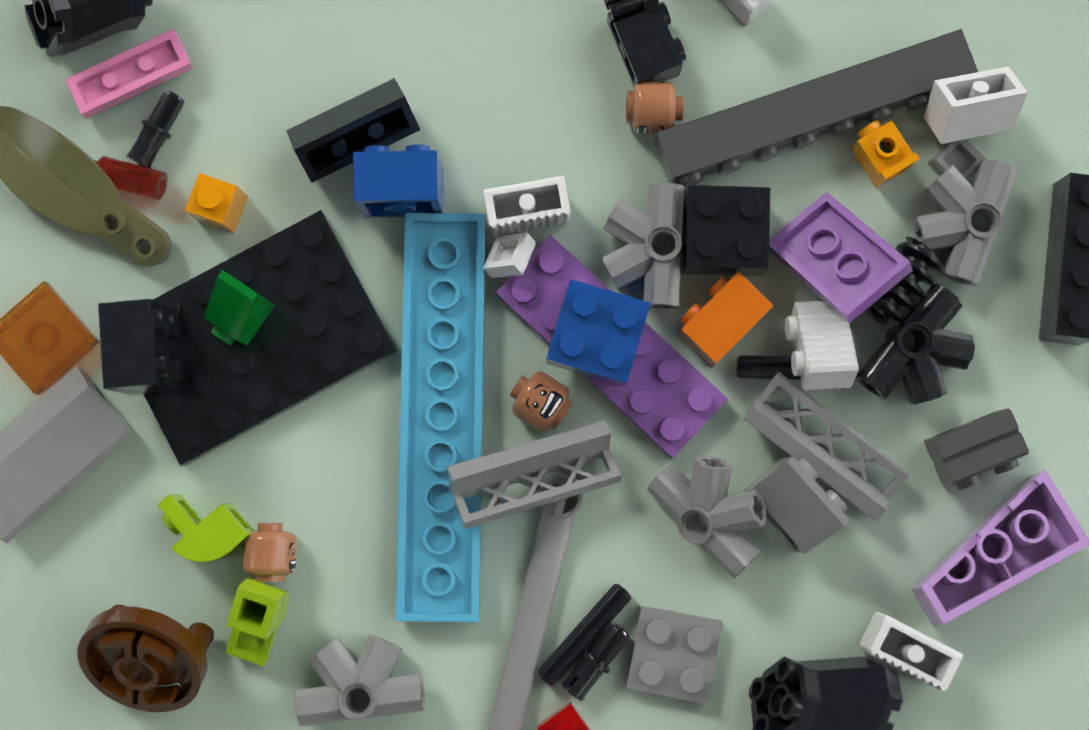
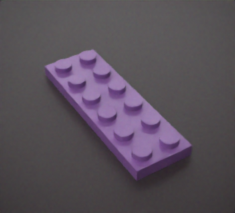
M549 235L531 254L523 275L510 276L495 294L550 345L570 279L606 290L610 289L552 235ZM646 322L625 387L582 375L671 459L676 456L728 400L724 394Z

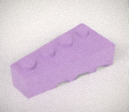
M1044 470L1031 476L913 587L912 591L932 625H944L1089 546V539L1051 477Z

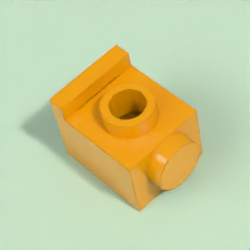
M876 120L857 133L860 139L851 148L876 188L910 169L920 159L916 152L913 153L892 120L883 126L879 120ZM883 141L890 153H884L880 149L879 143Z

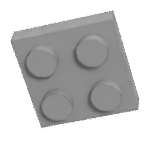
M640 605L626 689L708 704L723 621Z

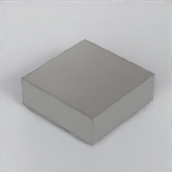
M967 139L947 143L927 163L940 176L951 166H954L968 180L978 170L980 161L986 158Z

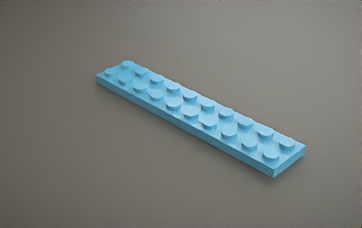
M405 213L396 621H480L481 524L464 529L449 489L448 466L482 457L485 270L483 267L486 257V214ZM478 494L464 499L469 514L482 510V495Z

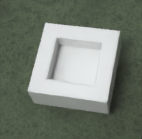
M528 233L496 237L483 269L491 278L523 275L536 242Z

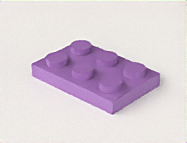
M828 192L823 194L770 238L769 251L848 324L912 271L910 261Z

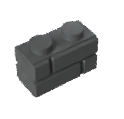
M1009 408L997 410L924 440L941 483L943 485L956 484L958 490L981 482L982 479L979 474L994 469L996 474H1001L1019 467L1020 464L1017 459L1029 454L1025 440L1019 432V426L1012 410Z

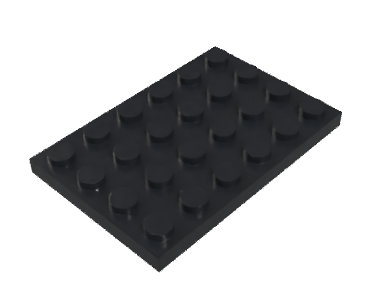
M319 210L152 299L172 309L173 315L178 316L180 338L175 340L176 356H180L182 360L183 378L178 380V391L143 395L179 465L186 466L397 352V349L324 213ZM222 270L275 305L248 345L237 340L234 341L232 346L211 333L215 325L204 319L217 277Z

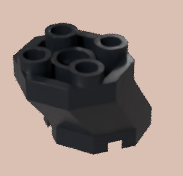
M32 0V4L25 5V15L36 45L41 49L48 48L46 54L53 57L66 55L118 32L137 29L146 15L145 7L151 6L153 0Z
M784 656L765 670L762 677L755 678L749 689V698L752 701L753 730H892L894 724L888 722L892 710L899 712L903 703L897 671L865 657L796 661Z

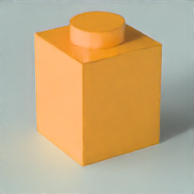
M199 173L185 211L198 221L234 233L248 196L236 185Z

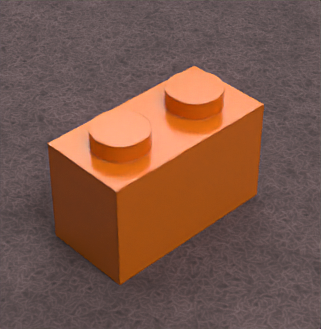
M740 272L731 280L726 275H723L708 291L712 298L702 308L695 303L680 318L684 326L678 332V335L711 367L716 365L774 306Z

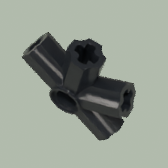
M938 283L932 284L899 325H895L888 330L883 344L856 375L860 384L880 399H886L902 380L911 405L928 402L947 394L938 365L967 370L969 363L973 360L975 351L973 335L943 330L962 308L963 305L960 303L959 298L949 289L942 287ZM907 331L911 332L915 338V346L910 352L903 345V336Z

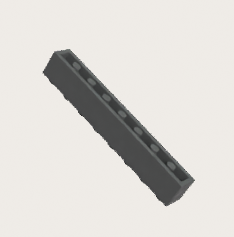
M962 29L657 132L654 144L668 183L681 184L687 188L688 185H696L704 181L703 175L718 171L719 175L732 173L742 167L741 162L756 158L757 162L772 159L780 154L779 149L794 145L795 149L805 148L818 141L817 136L829 132L832 133L833 137L843 135L855 129V123L869 119L870 123L876 120L881 122L893 116V110L905 106L908 111L919 109L928 104L935 80L976 73L978 69Z

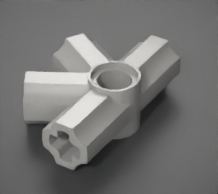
M981 160L972 186L954 166H951L924 190L943 212L916 217L914 219L915 237L931 250L951 247L945 270L942 273V276L949 278V280L972 286L979 284L995 234L1002 227V213L1017 169L1011 167L1010 164L997 160ZM973 213L981 214L987 220L988 225L985 233L973 228L971 223Z
M674 183L650 184L648 215L622 199L614 207L603 227L605 231L627 244L602 258L617 289L620 290L645 277L643 301L650 302V307L679 308L681 255L683 251L684 185ZM667 237L674 241L676 244L675 249L668 255H658L652 249L653 244L659 238Z
M697 457L694 459L691 481L673 463L670 464L648 485L647 490L678 521V529L682 537L689 543L700 544L735 579L761 553L741 531L760 528L767 523V508L763 496H760L756 489L727 496L732 466L727 463V460L717 457ZM698 514L706 519L708 527L701 523Z
M369 634L356 661L342 640L337 638L318 651L309 660L327 686L296 690L294 702L299 727L424 711L426 698L422 674L391 677L403 648L385 639ZM358 688L366 690L370 696V705L364 712L356 710L352 705V695Z

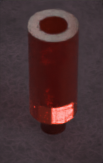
M102 156L99 161L94 160L109 176L118 190L155 200L162 199L168 182L166 172L107 156Z

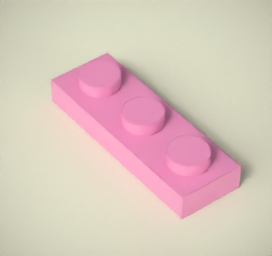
M172 29L65 79L81 115L87 119L190 71L194 67L178 33Z

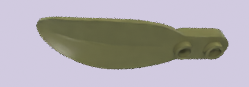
M0 106V179L19 199L46 218L66 228L104 238L142 266L157 265L169 257L172 243L168 233L132 205L124 202L112 180L88 154L63 134L41 120L17 108ZM112 215L118 219V227L116 229L112 228L109 222ZM144 239L148 240L151 244V251L149 253L142 249Z

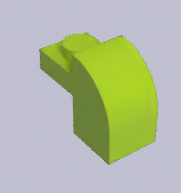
M169 494L157 505L164 513L161 519L167 528L175 535L180 533L183 535L171 548L181 557L191 561L207 562L229 557L243 547V541L249 536L250 532L254 531L232 503H222L203 520L181 494Z
M251 578L244 580L237 587L226 624L227 627L232 628L225 653L265 666L269 661L279 625L286 615L289 592Z

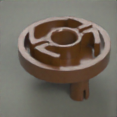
M117 604L98 614L90 622L78 644V662L91 684L110 699L141 711L170 712L188 705L198 694L207 674L208 662L205 653L214 639V630L209 625L201 622L193 623L187 629L171 617L154 610ZM174 683H179V684H180V685L175 684V685L166 686V687H156V685H170V684H174Z

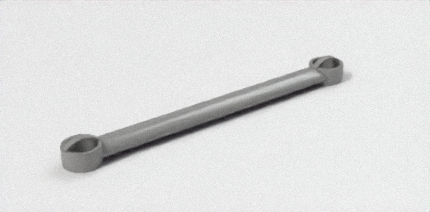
M558 477L551 480L548 485L554 486V483L562 482L561 486L566 485L569 478ZM583 494L577 495L575 506L570 510L571 512L563 514L566 498L557 501L555 511L549 507V504L543 506L488 730H522L574 516L582 504Z

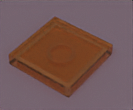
M46 281L40 283L0 318V355L29 389L38 395L100 342L50 283Z

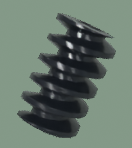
M905 237L906 242L899 243L895 249L911 262L912 271L864 311L875 321L883 325H888L887 320L889 318L898 322L903 320L904 317L897 309L899 306L909 310L914 307L908 295L912 294L920 298L924 295V291L918 283L920 281L927 285L934 283V278L928 272L930 269L938 273H942L945 270L937 255L929 247L913 237Z

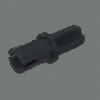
M167 90L162 93L148 121L143 120L141 122L143 128L126 157L148 169L151 168L165 139L171 138L169 131L184 105V99L181 96Z
M615 622L610 623L590 650L583 651L584 657L568 678L563 681V688L566 690L569 688V694L583 701L603 673H609V664L629 640L628 632Z

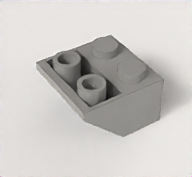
M794 456L779 458L751 483L744 492L756 489L757 493L763 496L767 508V518L798 552L807 553L845 527L851 520L844 513L848 508L844 501L831 489L825 492L815 481L819 477L816 470L804 458L801 457L797 461Z

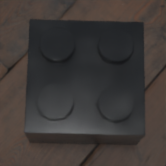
M688 185L684 194L682 274L735 276L740 272L743 276H763L769 269L771 187Z
M151 299L98 303L103 389L127 395L178 391V380L183 378V364L180 356H176L175 340L180 338V322L178 316L173 315V310Z

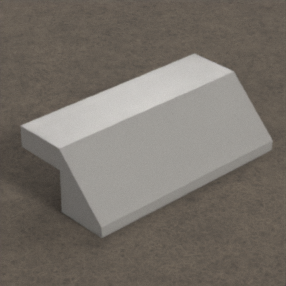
M75 366L0 431V539L5 543L10 542L132 435L121 412L98 394L88 374L78 366Z

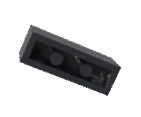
M395 78L286 131L296 156L309 180L313 183L352 164L353 152H364V148L367 146L379 145L387 147L421 129L405 95Z

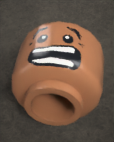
M645 81L636 84L633 91H627L626 123H632L636 133L656 134L657 132L674 127L675 121L683 120L684 98L676 96L675 87L672 83Z
M543 371L534 373L530 379L522 375L510 393V396L516 399L512 409L513 414L540 432L548 430L549 427L556 430L573 402L568 400L570 394L568 387Z
M258 523V531L250 532L249 536L243 541V571L248 575H252V579L259 582L285 581V575L293 573L296 568V536L291 532L283 531V523Z

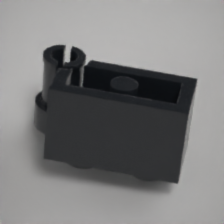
M604 0L606 9L611 11L607 15V23L633 87L645 81L665 82L680 76L683 66L682 61L686 60V55L678 37L673 39L668 25L671 24V18L663 1L659 2V0Z

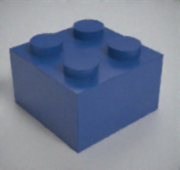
M415 144L406 146V151H389V148L386 146L374 145L365 147L364 152H353L354 202L365 218L405 217V213H444V169L437 150H430V146Z
M570 279L546 357V364L625 387L651 303Z

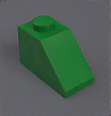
M222 270L217 277L204 319L215 325L211 333L232 346L234 341L237 340L248 345L275 305Z

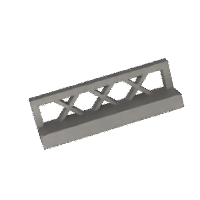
M779 371L749 406L743 418L789 455L794 456L797 461L801 457L804 458L816 470L820 479L874 521H877L886 511L888 499L909 477V471ZM780 386L792 395L794 410L778 411L766 400ZM799 402H801V403H802L803 405H805L807 408H806V409H800V403H799ZM818 415L826 423L827 435H809L803 430L801 416ZM789 417H795L796 424ZM832 427L840 432V434H833ZM828 442L829 449H827L821 443ZM834 442H853L858 446L860 460L843 461L835 455ZM865 453L873 459H865ZM884 466L895 476L883 490H880L868 480L866 467ZM853 468H861V474Z
M600 421L448 466L449 489L464 529L621 482L622 475L610 451L611 432L606 421ZM602 458L608 472L594 476L581 469L585 462ZM554 471L570 476L566 485L559 487L548 485L543 480L548 473ZM520 483L531 488L527 496L520 499L504 495V492L508 485ZM478 494L491 499L487 509L470 514L464 500Z

